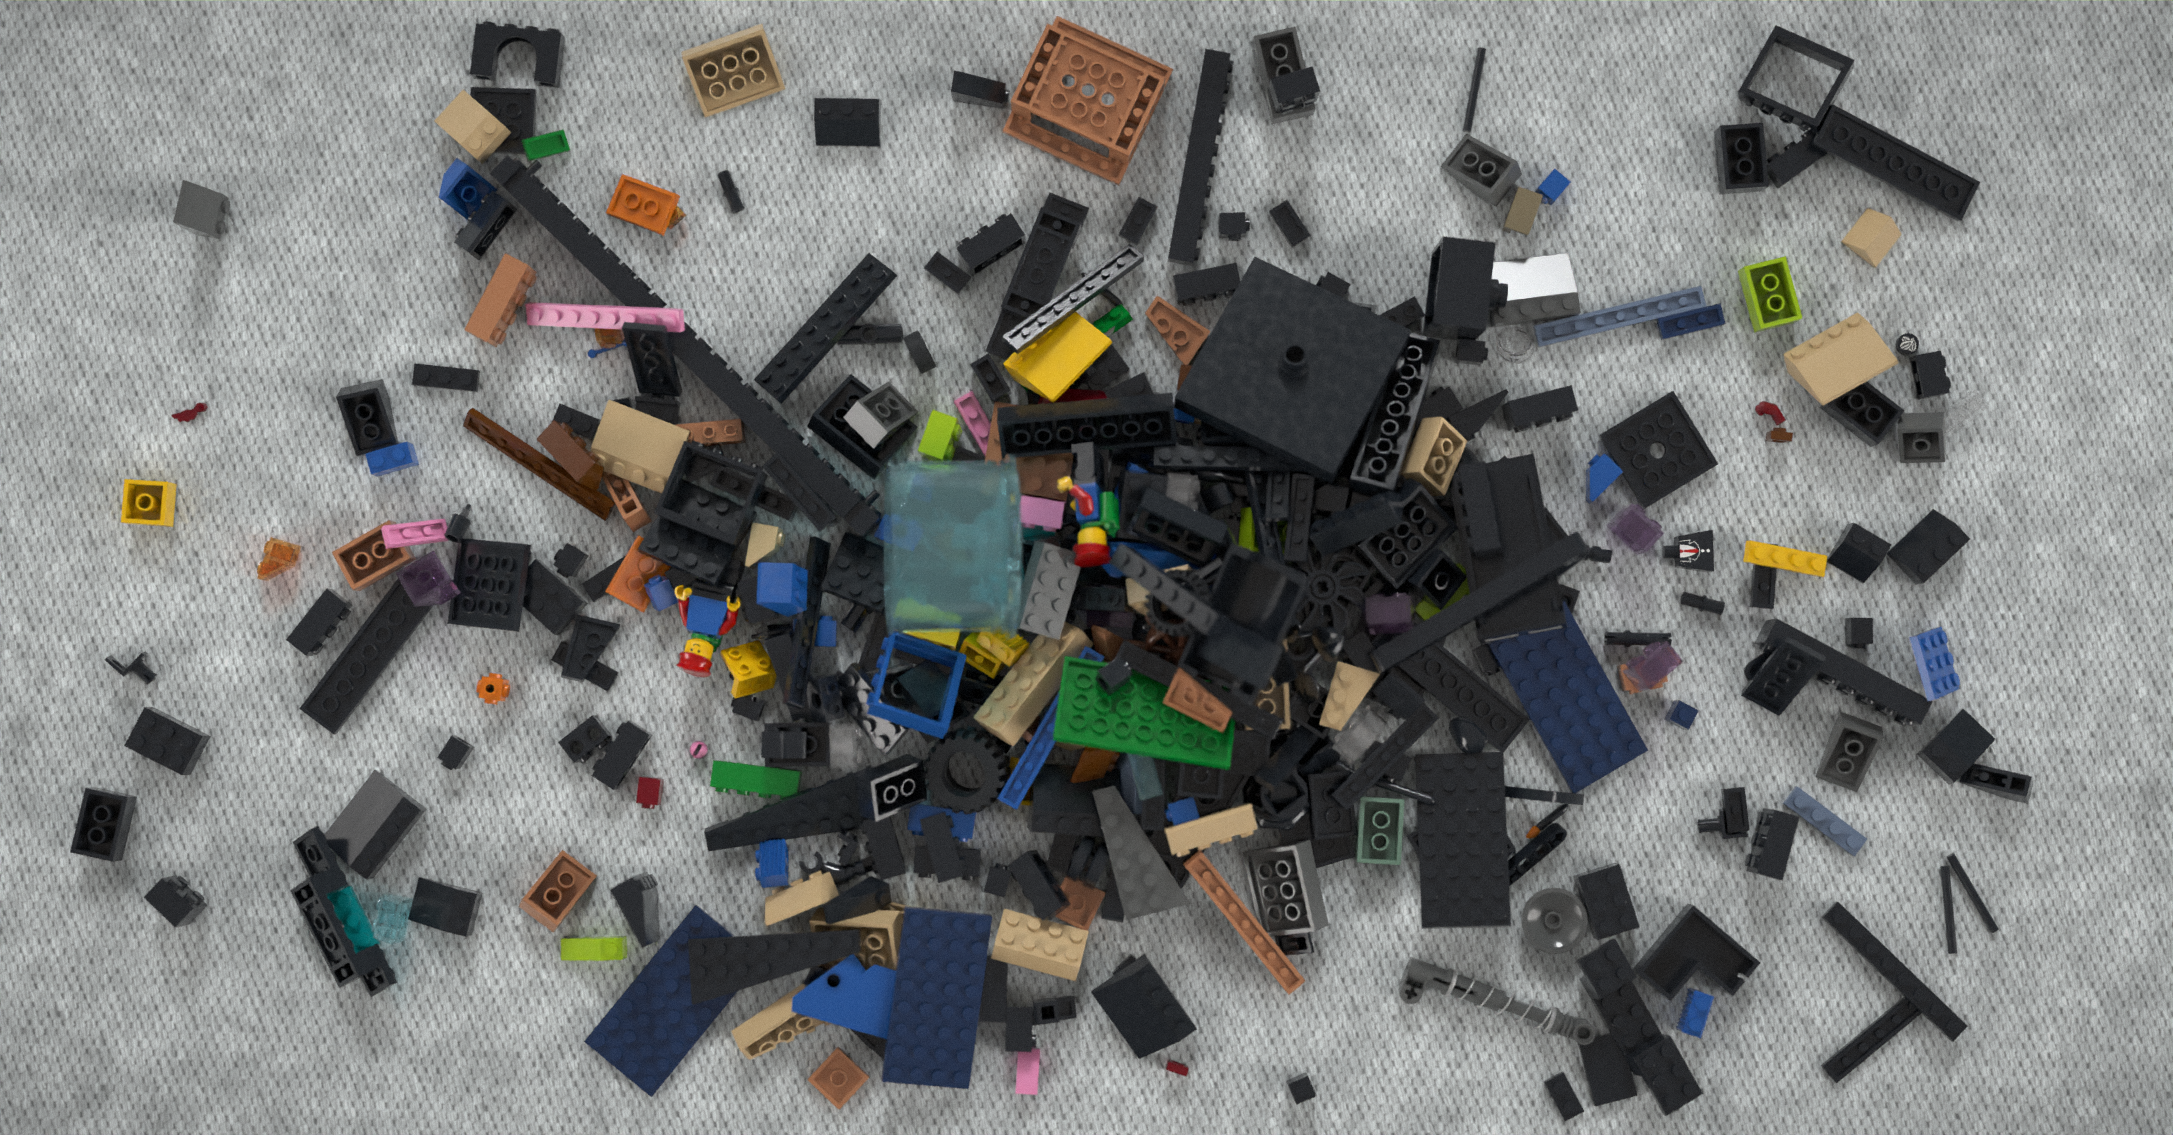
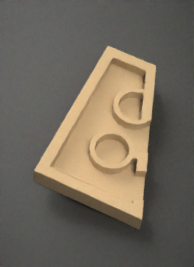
M1337 661L1319 725L1341 731L1380 674Z

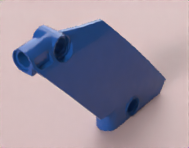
M855 954L849 955L793 996L792 1012L887 1039L896 971L878 965H873L868 970H865ZM832 974L837 975L840 979L837 987H831L828 984V977Z

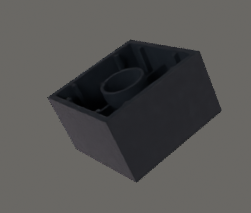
M1442 237L1431 254L1422 336L1450 340H1476L1486 330L1488 309L1494 310L1495 306L1505 308L1508 297V284L1499 283L1498 279H1492L1496 242Z

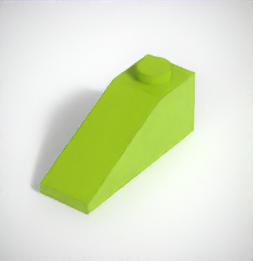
M627 936L561 938V960L605 961L627 958Z

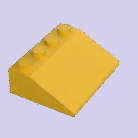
M1075 312L1018 355L1014 352L1003 365L1015 382L1054 403L1113 342Z

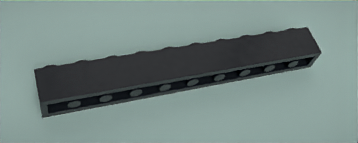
M1205 49L1167 262L1193 266L1194 261L1199 259L1200 248H1196L1197 240H1202L1204 227H1200L1201 219H1206L1208 207L1204 206L1205 198L1210 197L1211 186L1207 184L1209 177L1213 178L1215 165L1211 164L1212 156L1217 157L1219 144L1215 143L1216 135H1221L1223 123H1219L1220 114L1224 115L1226 102H1222L1223 95L1228 94L1230 81H1226L1227 73H1232L1234 61L1230 60L1231 53Z

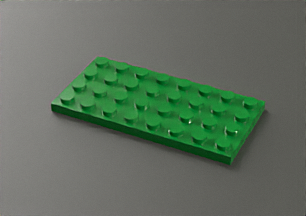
M1065 656L1052 741L1229 770L1235 726L1234 719H1229L1222 733L1164 704L1163 701L1170 687L1132 668L1130 682L1108 696L1095 680L1098 670L1108 663ZM1223 686V688H1222V689H1224V690H1226V691H1228V692H1229V690H1230L1229 688H1227V687H1225V686Z

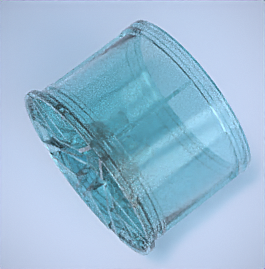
M1007 454L1005 459L999 460L997 464L995 460H897L896 464H893V460H887L883 533L884 602L887 634H893L894 630H897V634H903V632H988L989 634H995L997 630L999 634H1005L1006 639L1015 638L1021 595L1022 525L1019 476L1016 469V459L1013 454Z

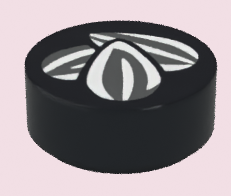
M1906 333L1897 338L1895 347L1900 354L1908 356L1918 350L1919 341L1915 335Z

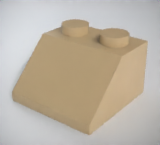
M752 523L745 566L755 569L758 567V563L765 562L778 553L780 547H784L786 534H783V530L776 526Z

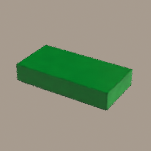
M564 129L521 141L528 162L570 151Z

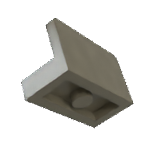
M1518 187L1502 231L1510 233L1513 230L1529 235L1543 196L1528 189Z

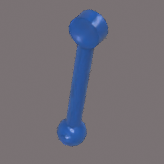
M623 339L622 342L598 349L596 351L591 349L588 351V356L590 358H595L597 354L621 347L623 345L626 346L625 339Z

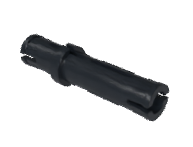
M1625 630L1624 632H1605L1604 639L1607 640L1604 641V644L1624 645V647H1630V645L1671 646L1672 639H1669V637L1671 638L1672 636L1671 633L1630 632V630Z

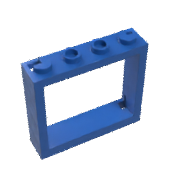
M892 630L888 638L884 637L881 649L884 652L883 655L879 656L876 667L879 668L878 674H874L871 682L874 690L873 693H869L866 705H869L867 714L942 739L949 728L967 655ZM893 648L951 667L938 721L879 702Z

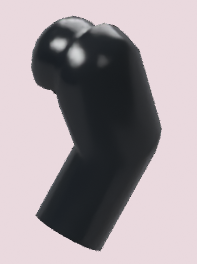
M1066 513L1062 528H1056V532H1062L1063 528L1067 526L1081 530V525L1077 521L1076 516Z

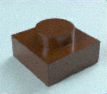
M1773 428V431L1771 430L1766 433L1765 441L1787 444L1792 442L1793 433L1786 432V428Z

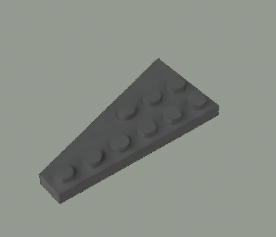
M1115 786L1093 791L1126 920L1190 904L1144 831L1141 830V826Z

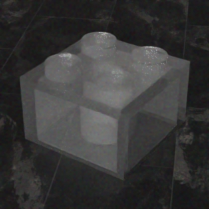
M1369 705L1363 710L1359 708L1352 715L1348 724L1346 723L1341 731H1337L1338 733L1333 738L1335 743L1332 748L1352 765L1381 735L1387 721Z
M857 723L829 725L831 769L861 767V763L864 762V749H860V741L864 739L863 730L859 728Z

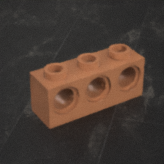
M741 419L676 424V426L690 431L687 441L689 443H692V441L704 444V447L717 444L746 443L744 422Z

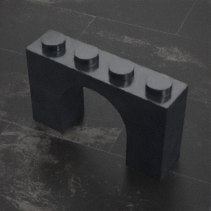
M484 21L483 24L476 23L470 75L474 79L496 81L498 58L501 51L513 42H526L532 45L536 51L534 82L538 86L559 88L565 37L560 30L547 28V31L538 30L534 26H526L524 29L517 28L514 24L496 26V23Z

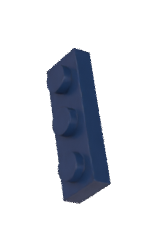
M1721 303L1656 319L1661 340L1726 324Z

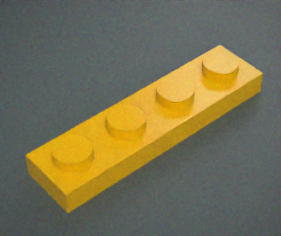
M1748 540L1745 545L1743 562L1824 577L1827 555Z

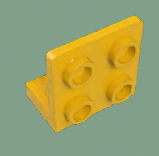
M757 640L720 651L722 659L734 677L731 691L734 698L774 688L777 675L771 659L760 641Z

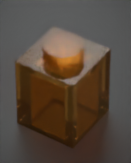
M594 328L596 341L601 347L614 348L617 344H622L620 329Z

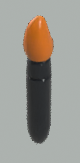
M1562 804L1536 826H1533L1527 833L1526 838L1531 839L1539 835L1540 831L1567 811L1569 805Z

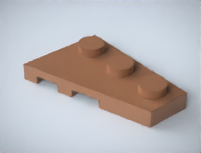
M1158 295L1145 312L1147 318L1183 365L1190 363L1211 332Z
M1180 667L1163 701L1164 704L1222 733L1233 713Z

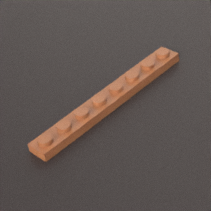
M1198 851L1183 865L1284 990L1290 995L1301 986L1305 979L1202 851Z

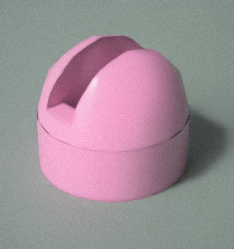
M696 741L690 746V754L694 758L705 757L708 752L707 745L702 741ZM700 744L702 747L699 750L698 754L695 755L694 753L698 745Z

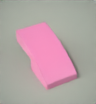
M1032 1048V1052H1018L1015 1094H1038L1040 1049Z

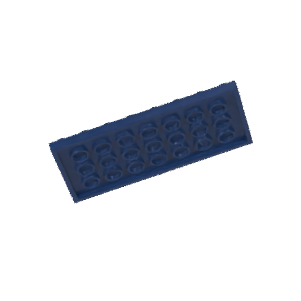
M1563 601L1568 627L1496 640L1488 643V646L1570 791L1577 793L1647 752L1648 749L1565 601Z
M698 905L694 906L584 1041L650 1097L656 1093L738 992L736 991L698 1004H692L688 939L734 936Z
M904 906L881 1076L882 1082L969 1089L992 915Z

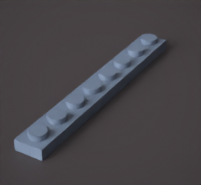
M1702 286L1535 325L1533 329L1539 348L1706 307Z

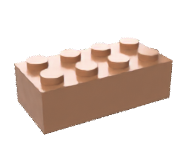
M505 253L464 330L496 348L498 344L501 345L507 334L505 331L508 325L511 326L516 319L517 314L515 312L517 308L521 307L526 301L527 295L525 293L536 282L537 276L535 275L537 272L524 262Z

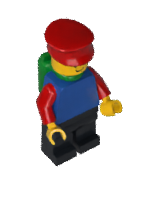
M1093 442L1072 445V454L1078 461V466L1075 470L1077 479L1074 480V486L1069 477H1063L1057 481L1059 484L1057 488L1061 493L1069 490V493L1075 497L1070 506L1076 511L1077 521L1081 525V531L1078 533V544L1073 546V551L1077 555L1074 562L1078 567L1109 564L1111 557L1109 556L1110 549L1107 546L1106 532L1114 538L1120 528L1119 500L1115 498L1114 493L1106 492L1104 489V458Z
M733 559L730 561L716 587L696 578L693 590L691 588L684 589V585L675 588L674 593L678 598L679 612L683 625L692 634V638L686 642L684 652L679 654V663L676 666L692 676L705 678L711 675L712 654L721 645L723 635H726L736 625L740 599L737 597L735 604L734 600L737 595V582L741 581L745 565L741 561Z

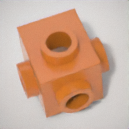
M489 673V677L482 676V679L477 683L476 691L479 693L478 698H484V703L495 705L498 704V701H505L510 692L509 680L502 679V674ZM491 684L494 686L492 693L489 692Z

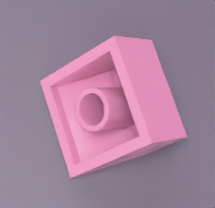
M1022 495L1017 522H1022V527L1035 528V525L1044 526L1043 530L1056 532V528H1062L1067 502Z

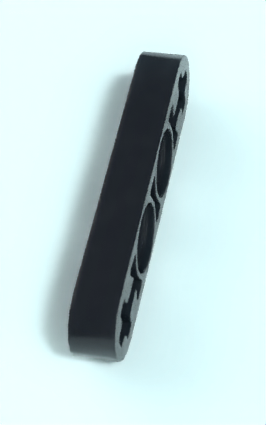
M1559 823L1549 825L1508 860L1509 886L1565 840L1567 831ZM1526 859L1523 864L1519 865L1522 860Z

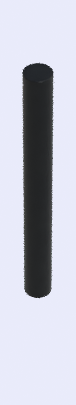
M1478 47L1463 132L1471 133L1486 53V48Z
M1954 853L1948 855L1946 858L1991 933L1998 931V926Z
M1940 866L1948 954H1956L1957 942L1949 866Z

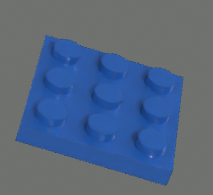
M1942 626L1909 637L1927 701L1938 699L1959 690L1960 679L1954 671L1953 655L1948 650V638Z

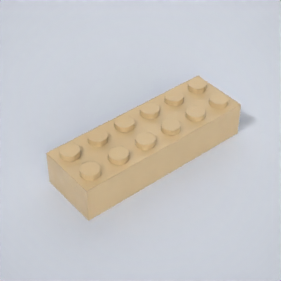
M1064 622L1059 640L1039 634L973 718L987 732L1014 746L1059 689L1065 656L1079 658L1084 647L1091 648L1093 642L1080 628Z

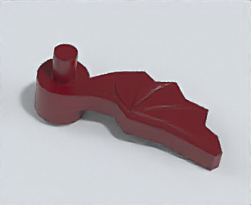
M197 403L193 409H186L181 413L173 414L171 417L178 419L179 422H190L196 418L198 412H205L208 406L206 403Z

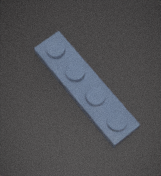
M1798 786L1794 787L1783 802L1785 806L1852 856H1856L1867 841L1866 837Z

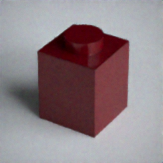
M639 777L636 803L642 804L641 808L655 809V805H661L664 779Z

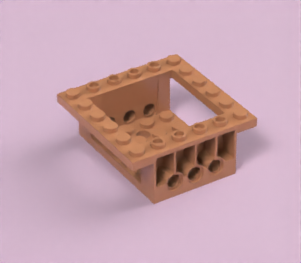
M1056 16L1053 25L1047 23L1011 99L1012 112L1004 126L1003 133L1119 186L1171 77L1173 69ZM1071 76L1075 83L1071 87L1064 86L1062 83L1064 77ZM1086 85L1092 86L1095 90L1090 96L1082 93V88ZM1106 94H1110L1114 98V102L1110 105H1105L1101 100ZM1034 115L1109 148V157L1100 155L1031 123Z

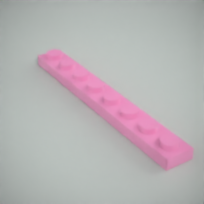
M535 302L525 304L527 325L622 329L624 322L665 325L667 332H682L685 330L683 309Z

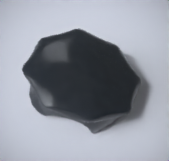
M1250 776L1243 787V804H1251L1255 822L1261 828L1291 830L1310 811L1309 806H1304L1298 814L1289 818L1276 817L1266 810L1261 812L1259 809L1263 806L1259 796L1261 784L1254 780L1255 776ZM1297 789V798H1298V797H1299L1300 795H1302V794H1301L1300 791ZM1289 803L1273 804V805H1274V807L1276 808V810L1279 812L1281 809H1283V808H1284L1285 806H1287Z

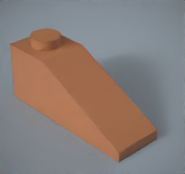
M603 471L602 478L630 529L635 532L652 522L631 482Z

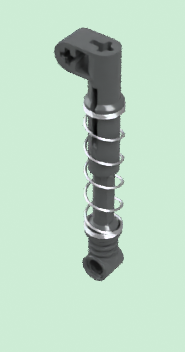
M1410 957L1399 984V994L1401 999L1407 1004L1417 1003L1421 999L1425 987L1429 986L1440 990L1441 994L1447 997L1451 994L1458 1001L1464 999L1474 1003L1477 1008L1483 1006L1491 1009L1495 1015L1501 1014L1504 1010L1511 1012L1515 1022L1521 1021L1523 1018L1530 1019L1534 1029L1543 1026L1544 1033L1552 1034L1558 1032L1559 1035L1563 1034L1564 1037L1575 1040L1581 1045L1590 1044L1595 1038V1030L1586 1019H1578L1563 1014L1559 1008L1554 1006L1545 1011L1534 1007L1535 999L1532 1000L1530 1005L1515 1000V992H1513L1511 998L1504 995V991L1496 988V985L1492 987L1478 982L1477 978L1473 980L1459 975L1455 969L1445 970ZM1407 979L1421 983L1420 986L1413 984L1415 993L1411 992L1410 995H1407L1406 989H1411V984ZM1514 1014L1521 1016V1018L1515 1020ZM1533 1021L1538 1022L1541 1025L1539 1027H1535ZM1580 1028H1588L1586 1035H1577Z

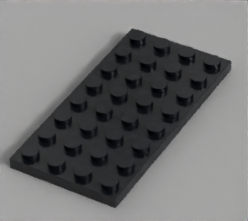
M1503 752L1416 754L1417 791L1435 798V803L1432 805L1417 800L1422 929L1511 927Z

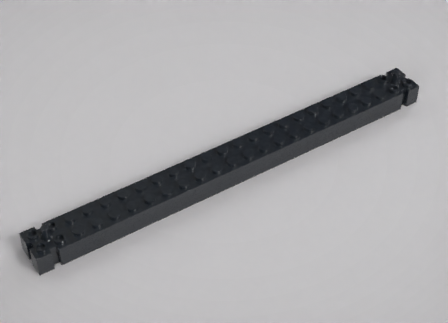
M507 155L489 173L625 306L664 308L667 305L655 292L652 295L649 293L652 289L640 277L635 280L636 274L624 262L620 265L621 259L609 247L604 249L606 244L593 232L589 235L588 233L591 230L578 217L574 220L573 218L576 215L563 202L558 204L560 200L547 187L543 190L545 185L534 175L543 166L538 160H535L527 168L518 158L512 160ZM686 322L684 323V331L668 332L672 352L775 453L780 452L806 483L862 538L865 539L880 524L881 519L879 517L882 514L872 505L880 496L877 490L874 489L866 498L856 488L852 491L849 488L851 483L841 473L836 476L833 473L835 468L825 458L821 461L818 458L820 453L810 443L805 445L803 443L805 439L794 428L789 430L787 428L789 423L779 413L774 415L772 413L774 408L763 397L758 400L756 397L759 394L748 383L743 385L741 383L743 378L732 367L728 370L726 368L728 363L719 354L715 353L712 355L710 352L713 349L701 337L697 340L695 337L698 334Z

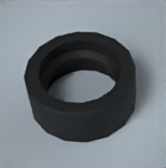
M918 330L903 337L921 374L936 367Z

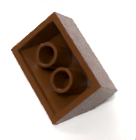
M553 420L537 438L538 442L578 483L596 491L599 488L604 471V466L599 462L601 458L592 450L589 452L585 448L587 444L580 437H575L572 434L573 429L565 422L561 424Z
M1086 746L1071 782L1079 783L1103 778L1107 770L1112 772L1121 752Z

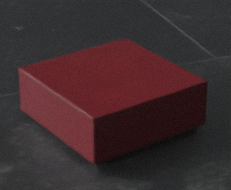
M1170 1059L1167 1060L1166 1070L1187 1077L1188 1065Z

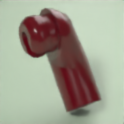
M1762 401L1759 405L1755 406V411L1759 416L1763 414L1771 415L1776 425L1786 421L1779 407L1774 403Z

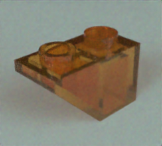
M270 537V540L264 546L265 556L263 562L261 561L257 568V579L269 581L295 567L301 546Z

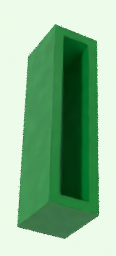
M713 760L710 787H715L716 792L728 793V789L737 790L739 795L750 796V792L759 793L758 797L771 798L772 794L780 795V800H782V798L800 791L802 771Z

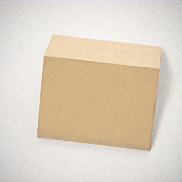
M1867 208L1841 242L1876 268L1901 236V232L1892 217Z

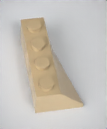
M801 984L731 1031L739 1050L749 1060L775 1049L778 1043H789L795 1040L794 1036L805 1031L807 1034L815 1031L814 1027L823 1023L825 1026L831 1024L792 1012V997L806 988L804 984Z

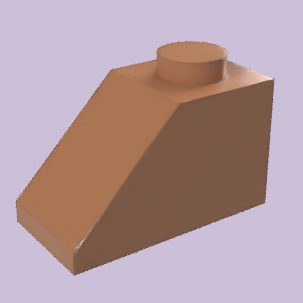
M1093 625L1091 631L1095 651L1105 657L1104 663H1110L1115 659L1125 639L1106 629Z

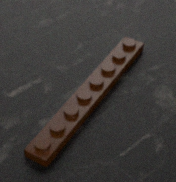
M473 407L467 412L463 427L604 521L610 517L615 505L614 501L599 491L578 483L563 467Z

